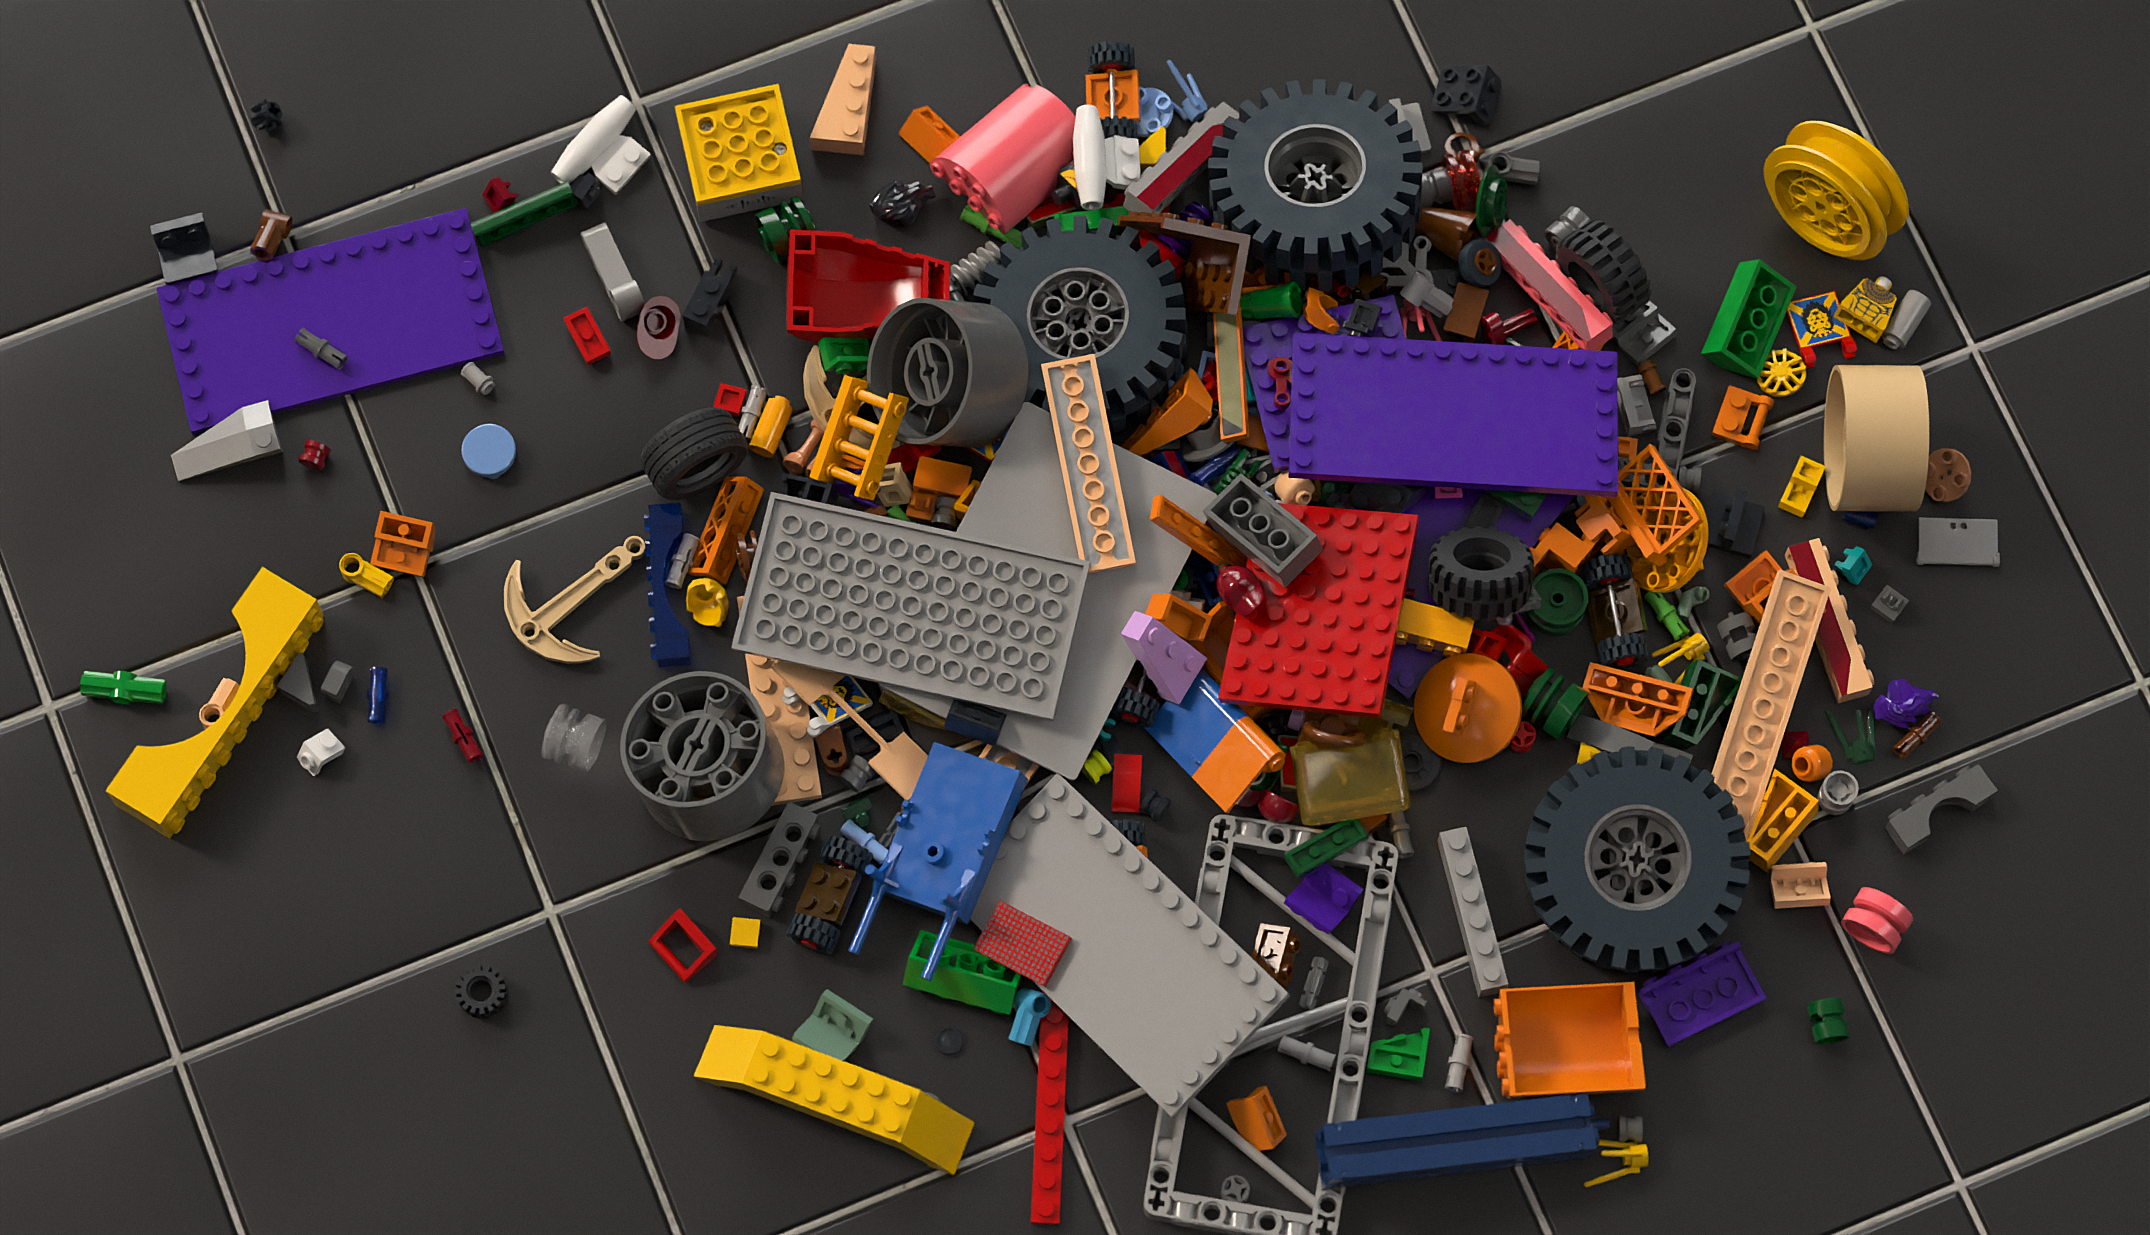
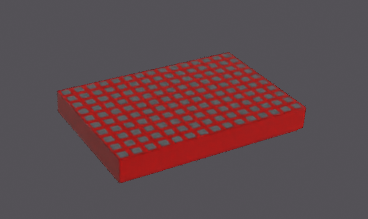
M999 900L973 949L1046 987L1072 938Z

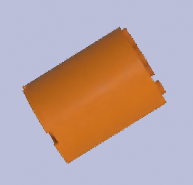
M1634 982L1500 989L1499 999H1494V1014L1499 1016V1025L1496 1026V1035H1494L1495 1051H1500L1499 1061H1497L1498 1078H1503L1501 1080L1503 1096L1512 1099L1584 1093L1603 1094L1645 1091Z

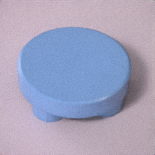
M484 424L474 428L466 435L462 444V457L468 469L478 476L489 479H496L512 466L517 453L512 435L505 428L495 424Z

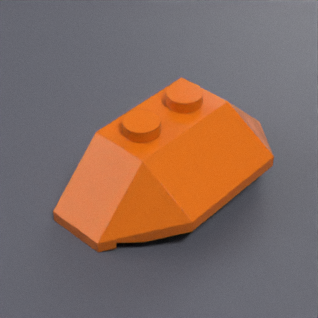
M1591 662L1582 687L1589 692L1588 698L1601 721L1652 737H1656L1686 716L1694 691L1690 687Z

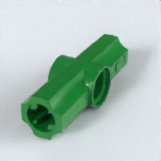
M84 671L80 682V693L82 696L108 698L119 704H133L134 701L163 704L166 699L167 682L164 679L138 677L136 674L126 671H115L114 674Z

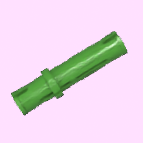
M969 205L963 210L960 220L979 228L980 232L985 235L988 233L1006 243L1009 241L1018 249L1022 247L1020 231L1012 228L1004 235L998 229L992 228L987 219L980 212H975Z

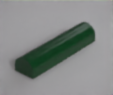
M566 181L471 223V226L480 245L485 246L578 205V202L573 195L574 192L569 182Z

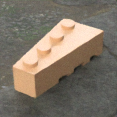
M848 45L811 133V150L864 155L876 63L874 46Z

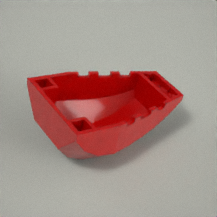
M790 230L786 324L787 333L799 339L818 343L823 337L874 339L883 320L898 305L915 298L949 300L950 262L916 253V255L894 246L892 248L876 244V241L858 239L853 237L852 234L845 232Z

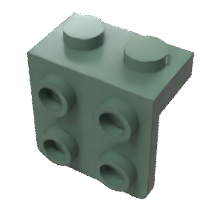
M827 989L821 995L813 1014L794 1033L792 1039L801 1046L845 1061L862 1043L873 1018Z

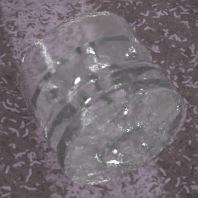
M560 704L547 725L541 751L542 758L550 760L554 756L556 763H562L569 754V768L588 773L594 765L603 744L607 728L606 719L589 713L580 723L579 709L575 708L570 712L568 705Z

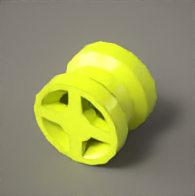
M1095 749L1085 761L1081 771L1093 784H1096L1100 781V777L1103 774H1109L1112 768L1105 757Z

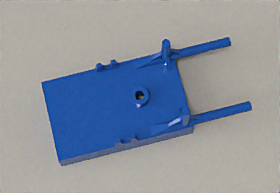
M934 742L910 801H903L904 812L902 816L897 815L895 821L898 829L882 867L877 869L873 865H868L865 868V872L873 879V892L848 951L859 955L883 895L945 916L946 918L921 975V978L931 981L956 921L968 924L1028 778L1019 770ZM938 851L937 855L932 857L933 853Z

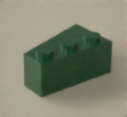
M1699 659L1687 664L1680 684L1694 689L1687 714L1663 732L1661 739L1683 749L1697 745L1716 721L1718 715L1731 702L1733 696L1740 688L1742 678Z

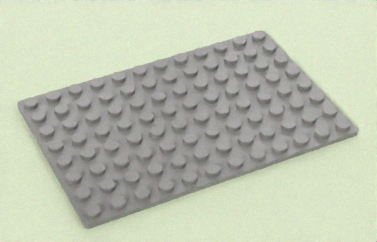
M1029 402L1023 403L1019 414L1015 417L959 525L957 533L1079 559L1050 412ZM1113 443L1136 565L1088 574L1053 721L990 708L1007 715L996 743L997 745L1056 774L1058 773L1071 781L1077 779L1137 660L1121 635L1123 629L1134 611L1146 613L1152 594H1170L1192 551V548L1150 521L1154 496L1163 495L1204 524L1207 519L1203 510L1217 497L1216 493ZM879 683L883 689L946 719L954 700Z

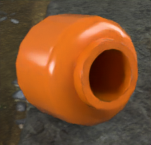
M1821 745L1799 748L1792 757L1793 772L1802 781L1811 782L1824 779L1830 774L1833 767L1831 754Z

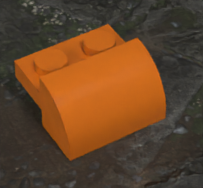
M380 511L374 535L376 541L370 564L424 577L429 555L434 547L435 524Z

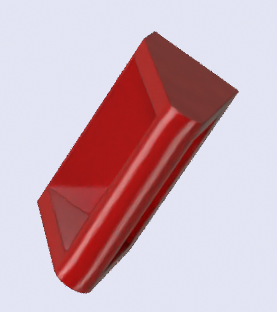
M681 909L677 910L648 941L684 983L718 956L716 947ZM677 926L702 953L688 970L661 941Z

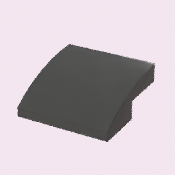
M1648 301L1645 306L1621 323L1612 325L1613 337L1611 340L1638 366L1677 336V329L1658 313V307L1651 301Z

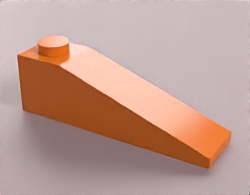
M1192 368L1167 391L1170 395L1161 407L1156 404L1151 410L1152 413L1146 421L1147 424L1138 425L1121 445V448L1141 456L1193 431L1200 424L1204 425L1209 421L1213 414L1211 412L1213 399Z

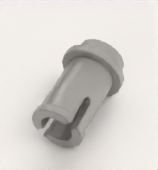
M473 362L465 365L461 371V375L476 387V392L479 394L487 395L495 386L493 378L486 376Z

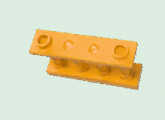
M844 375L809 477L831 484L834 483L835 478L857 486L854 496L874 501L901 420L906 413L909 398L889 393L888 398L885 399L866 391L867 381ZM862 401L884 409L878 425L857 417ZM853 427L875 435L870 450L848 442ZM844 452L866 461L861 476L839 468Z

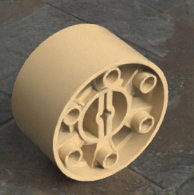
M1835 365L1829 378L1824 418L1825 482L1831 509L1833 511L1917 512L1922 504L1925 492L1929 458V408L1927 388L1920 366Z

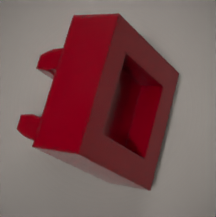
M500 177L490 179L482 193L483 198L494 213L506 208L508 204H512L518 196L517 193L510 194L508 191L511 185L510 182H502Z

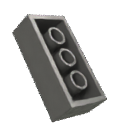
M1243 474L1238 475L1203 510L1209 525L1284 588L1323 551L1315 533Z

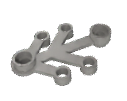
M1418 236L1414 240V247L1417 250L1415 267L1408 261L1409 244L1402 242V255L1397 261L1393 263L1383 257V268H1401L1407 274L1403 276H1390L1387 273H1380L1383 277L1388 278L1387 290L1392 286H1405L1415 271L1433 283V276L1426 269L1427 252L1431 249V241L1427 237ZM1426 240V246L1420 249L1418 246L1420 241Z

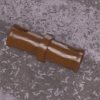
M1929 711L1918 724L1912 725L1907 729V734L1892 747L1896 755L1900 752L1902 753L1899 756L1900 759L1905 760L1918 745H1923L1927 741L1929 734L1942 724L1938 715L1934 719L1932 718L1935 715L1933 711Z

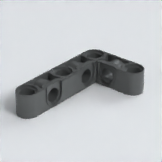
M1686 368L1676 370L1672 376L1664 402L1655 446L1675 478H1677L1683 455L1696 383L1694 373ZM1676 381H1685L1688 387H1679ZM1673 429L1679 436L1671 437L1667 434L1666 430ZM1618 457V472L1631 461L1629 458ZM1653 461L1650 465L1644 463L1643 469L1652 470ZM1629 474L1621 481L1624 487H1632L1634 474ZM1641 475L1639 488H1648L1650 475ZM1658 475V476H1657V479H1665V480H1666V476H1665V475Z

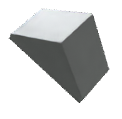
M303 653L298 654L277 685V688L283 696L313 713L318 712L307 660Z

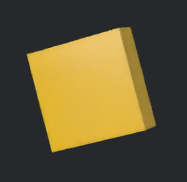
M733 917L730 946L758 949L761 921L758 919Z

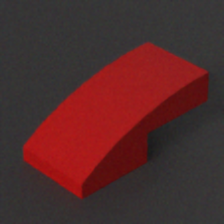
M904 442L903 445L890 452L886 465L901 462L903 465L902 470L907 475L917 469L921 456L932 458L942 448L936 445Z
M1473 628L1466 653L1483 655L1497 661L1508 639L1487 630L1483 632Z
M1115 754L1112 813L1139 814L1142 755Z

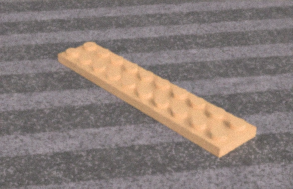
M1783 570L1777 571L1712 771V775L1715 777L1714 782L1722 791L1726 789L1733 798L1732 805L1737 815L1741 814L1744 819L1746 842L1758 815L1831 590L1828 586Z

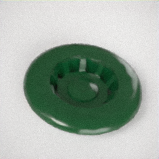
M1496 165L1489 166L1484 172L1477 195L1476 222L1479 234L1484 239L1495 228L1501 226L1507 208V183L1505 179L1500 178L1499 169Z

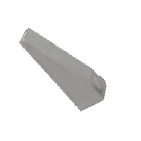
M268 400L240 408L173 453L171 458L178 481L283 452Z

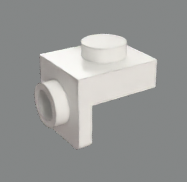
M327 728L303 742L297 759L305 769L315 776L319 774L322 765L343 754L345 747Z

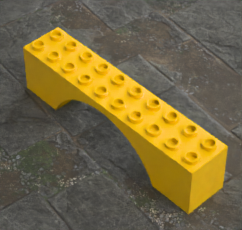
M264 567L260 569L232 609V613L242 630L246 660L241 685L230 706L215 723L185 741L157 747L136 746L106 789L107 794L117 807L169 839L174 833L177 834L182 829L187 813L197 807L200 802L199 796L205 788L208 789L213 784L216 778L215 773L219 767L226 765L232 754L231 750L235 744L241 743L247 734L246 728L251 721H256L263 710L262 705L267 698L271 699L275 695L280 679L284 676L296 656L306 650L309 644L308 639L312 633L318 632L324 623V614L317 599Z

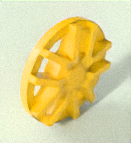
M1774 349L1768 354L1763 366L1770 369V371L1762 370L1760 376L1768 377V379L1763 383L1760 376L1756 378L1760 388L1767 394L1776 397H1786L1796 393L1803 386L1806 379V366L1802 358L1786 349L1776 351ZM1783 355V361L1777 362L1776 356ZM1786 356L1793 358L1792 360L1786 362ZM1772 357L1773 363L1767 362V360ZM1799 363L1800 367L1791 369L1792 366ZM1802 373V377L1799 380L1795 375ZM1790 380L1797 384L1794 388L1788 383ZM1772 382L1776 383L1773 390L1768 388ZM1781 384L1784 385L1787 391H1778Z

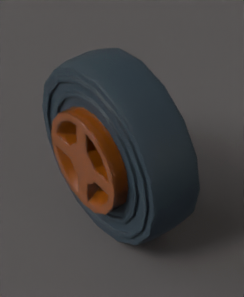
M1485 239L1472 240L1460 250L1458 258L1459 270L1463 279L1468 284L1475 287H1486L1497 280L1501 271V257L1497 248L1491 242Z

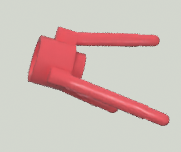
M1404 298V308L1400 309L1405 337L1408 317L1410 321H1417L1420 332L1425 330L1423 319L1426 317L1435 341H1442L1430 311L1421 305L1417 307Z

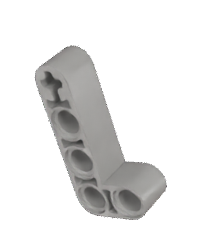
M606 223L581 232L580 234L621 322L639 315L644 307L642 294L636 281L632 280Z

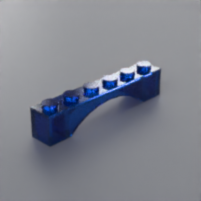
M681 503L648 505L649 514H644L645 530H650V539L645 540L646 556H651V565H647V580L652 581L653 591H648L649 607H654V616L649 617L650 633H655V642L651 643V657L657 660L658 667L691 665L688 631L677 620L670 609L665 590L669 561L684 535Z

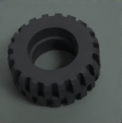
M1591 220L1559 242L1556 248V262L1559 264L1562 273L1567 278L1571 277L1577 283L1579 290L1584 295H1589L1595 302L1596 308L1601 313H1607L1612 319L1613 325H1616L1648 303L1651 296V283L1646 275L1645 267L1640 262V258L1631 249V245L1623 239V236L1619 232L1614 231L1613 227L1609 224L1605 225L1603 221Z
M1474 526V528L1470 529L1463 527L1456 532L1452 530L1445 537L1439 538L1431 548L1428 591L1439 607L1443 606L1445 611L1450 614L1454 612L1458 617H1471L1472 620H1479L1480 618L1495 620L1496 617L1505 618L1511 612L1516 613L1529 601L1532 593L1534 556L1522 539L1518 536L1513 537L1510 532L1505 530L1502 532L1494 527L1487 529L1482 528V526Z

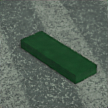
M1355 814L1287 851L1283 857L1296 878L1299 879L1367 841L1369 836Z

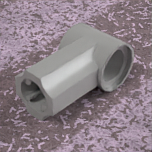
M1415 271L1400 291V294L1417 307L1421 305L1439 318L1448 315L1452 309L1453 299L1435 287L1429 279Z

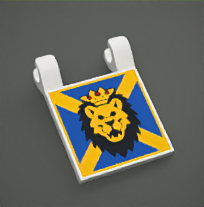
M845 675L833 686V690L856 713L873 704L853 677ZM790 686L784 689L785 696L782 697V701L787 706L794 704L801 698ZM823 695L810 705L819 717L809 721L810 727L807 728V732L811 737H816L828 727L850 717V715L830 696Z

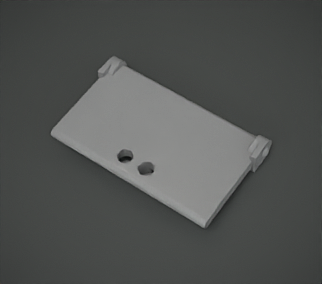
M1918 518L1917 565L1949 564L1999 567L2000 553H1998L1997 519Z

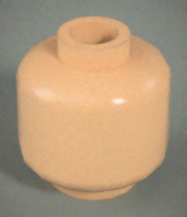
M1289 470L1283 471L1275 483L1277 496L1285 504L1307 505L1311 501V494L1315 490L1313 482L1310 479L1288 478Z

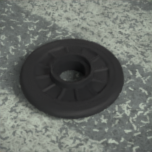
M1403 734L1394 738L1386 745L1381 757V767L1384 776L1393 786L1403 791L1415 792L1429 787L1437 779L1441 769V757L1424 742L1421 735ZM1407 756H1414L1419 761V765L1415 769H1408L1405 767L1403 760Z

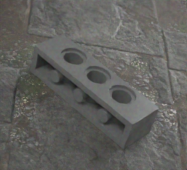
M788 801L738 897L740 905L768 918L771 917L773 911L776 913L779 911L784 900L781 895L786 887L790 888L796 877V873H794L798 863L803 864L809 851L806 847L810 839L815 840L821 829L817 814ZM791 832L801 834V838L796 842H790L786 839ZM779 856H786L789 859L788 863L784 866H778L774 861ZM766 880H773L777 883L772 890L762 888V884Z

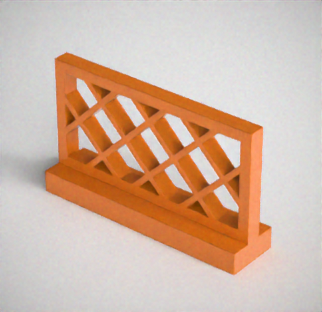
M1649 444L1618 472L1617 497H1607L1644 556L1658 566H1662L1668 560L1666 554L1704 522L1652 444ZM1652 455L1654 458L1652 470L1643 469L1644 461ZM1629 474H1634L1632 487H1624L1621 481ZM1641 475H1650L1648 488H1639ZM1658 475L1666 476L1664 488H1655ZM1637 493H1646L1644 506H1636ZM1654 493L1663 494L1660 507L1651 506ZM1670 494H1677L1679 496L1676 507H1667ZM1650 512H1659L1656 525H1649L1647 523ZM1666 512H1675L1672 526L1663 525ZM1682 513H1690L1693 519L1685 526H1680ZM1662 530L1671 531L1670 539L1662 545L1660 543Z

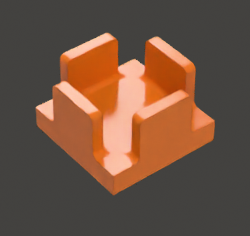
M1584 497L1587 502L1574 513L1578 518L1576 523L1590 541L1596 540L1607 530L1604 539L1606 545L1601 549L1604 555L1613 554L1614 556L1620 554L1629 545L1637 546V543L1607 497Z

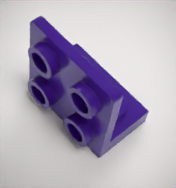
M1326 863L1308 873L1303 882L1285 899L1284 904L1293 913L1302 916L1312 923L1317 930L1330 934L1350 913L1364 889Z

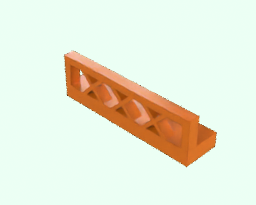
M728 476L724 479L701 535L700 542L693 555L692 568L689 567L687 573L692 576H706L720 585L727 584L737 559V533L743 532L744 538L746 537L764 488L748 477ZM732 485H736L734 491L728 496ZM726 509L724 516L719 519L721 512ZM717 533L715 539L709 544L711 537ZM707 557L703 568H699L701 561Z

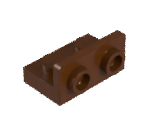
M1260 923L1251 958L1283 988H1287L1288 982L1293 976L1295 956L1301 946L1300 936L1290 927Z

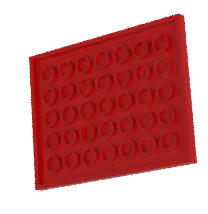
M1278 503L1317 535L1323 551L1285 588L1248 558L1246 568H1249L1257 577L1264 591V600L1248 616L1236 613L1218 699L1220 703L1381 718L1420 518L1418 515Z

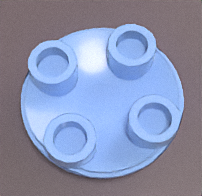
M1140 87L1141 122H1137L1138 136L1150 137L1161 126L1166 129L1173 117V105L1170 98L1164 92L1154 88Z

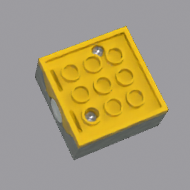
M778 84L675 106L700 222L777 206L783 201L790 203V198L798 196L800 200H803L801 178Z

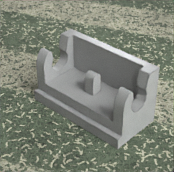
M1642 375L1617 378V401L1627 437L1656 431L1657 428L1652 416Z

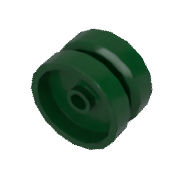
M1563 568L1549 569L1540 573L1532 582V593L1529 601L1525 604L1526 615L1531 625L1539 632L1549 636H1563L1574 631L1581 623L1588 603V590L1583 580L1574 572Z

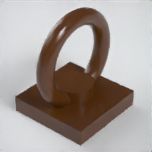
M1304 711L1297 746L1304 749L1352 756L1353 748L1365 745L1368 741V736L1363 730L1358 728L1360 716Z

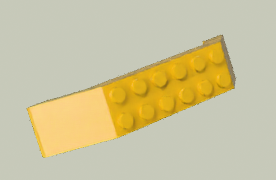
M715 1025L694 1074V1078L712 1085L745 1090L889 1144L925 1162L928 1166L951 1175H955L974 1126L973 1121L919 1089L764 1031Z

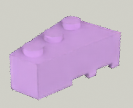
M1134 611L1121 635L1136 659L1144 666L1148 678L1156 685L1160 697L1180 704L1207 658L1155 618Z

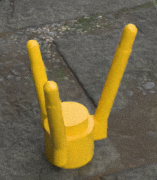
M1697 632L1691 637L1686 636L1678 642L1653 652L1651 656L1655 658L1681 647L1680 650L1658 663L1659 667L1670 663L1681 655H1684L1688 660L1693 658V662L1698 659L1704 661L1706 659L1704 653L1709 651L1710 647L1706 639ZM1684 672L1679 676V678L1675 681L1674 684H1681Z
M1599 1139L1598 1146L1622 1148V1150L1602 1151V1156L1622 1157L1623 1164L1629 1165V1167L1584 1183V1186L1590 1187L1630 1173H1640V1167L1648 1166L1646 1144L1637 1145L1635 1142L1619 1143L1617 1141Z

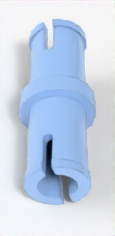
M849 819L842 826L839 833L853 841L854 844H859L862 848L868 849V852L873 854V859L882 866L889 850L875 840V835L866 833Z

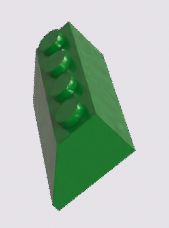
M1760 259L1740 262L1701 354L1720 368L1752 378H1759L1797 286Z
M923 930L920 931L908 958L903 985L911 987L916 991L930 992L942 998H951L962 1001L970 1006H980L990 1009L995 1013L1010 1015L1023 975L973 949L975 945L949 938L932 980H925L921 978V975L938 935Z

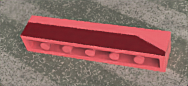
M1508 220L1485 237V240L1491 242L1497 248L1501 257V267L1582 350H1596L1613 337V322L1609 315L1605 312L1601 313L1596 308L1593 299L1587 294L1584 295L1579 290L1577 283L1571 277L1567 278L1562 273L1556 261H1550L1545 256L1542 247L1536 242L1533 243L1520 225L1516 226L1511 220Z

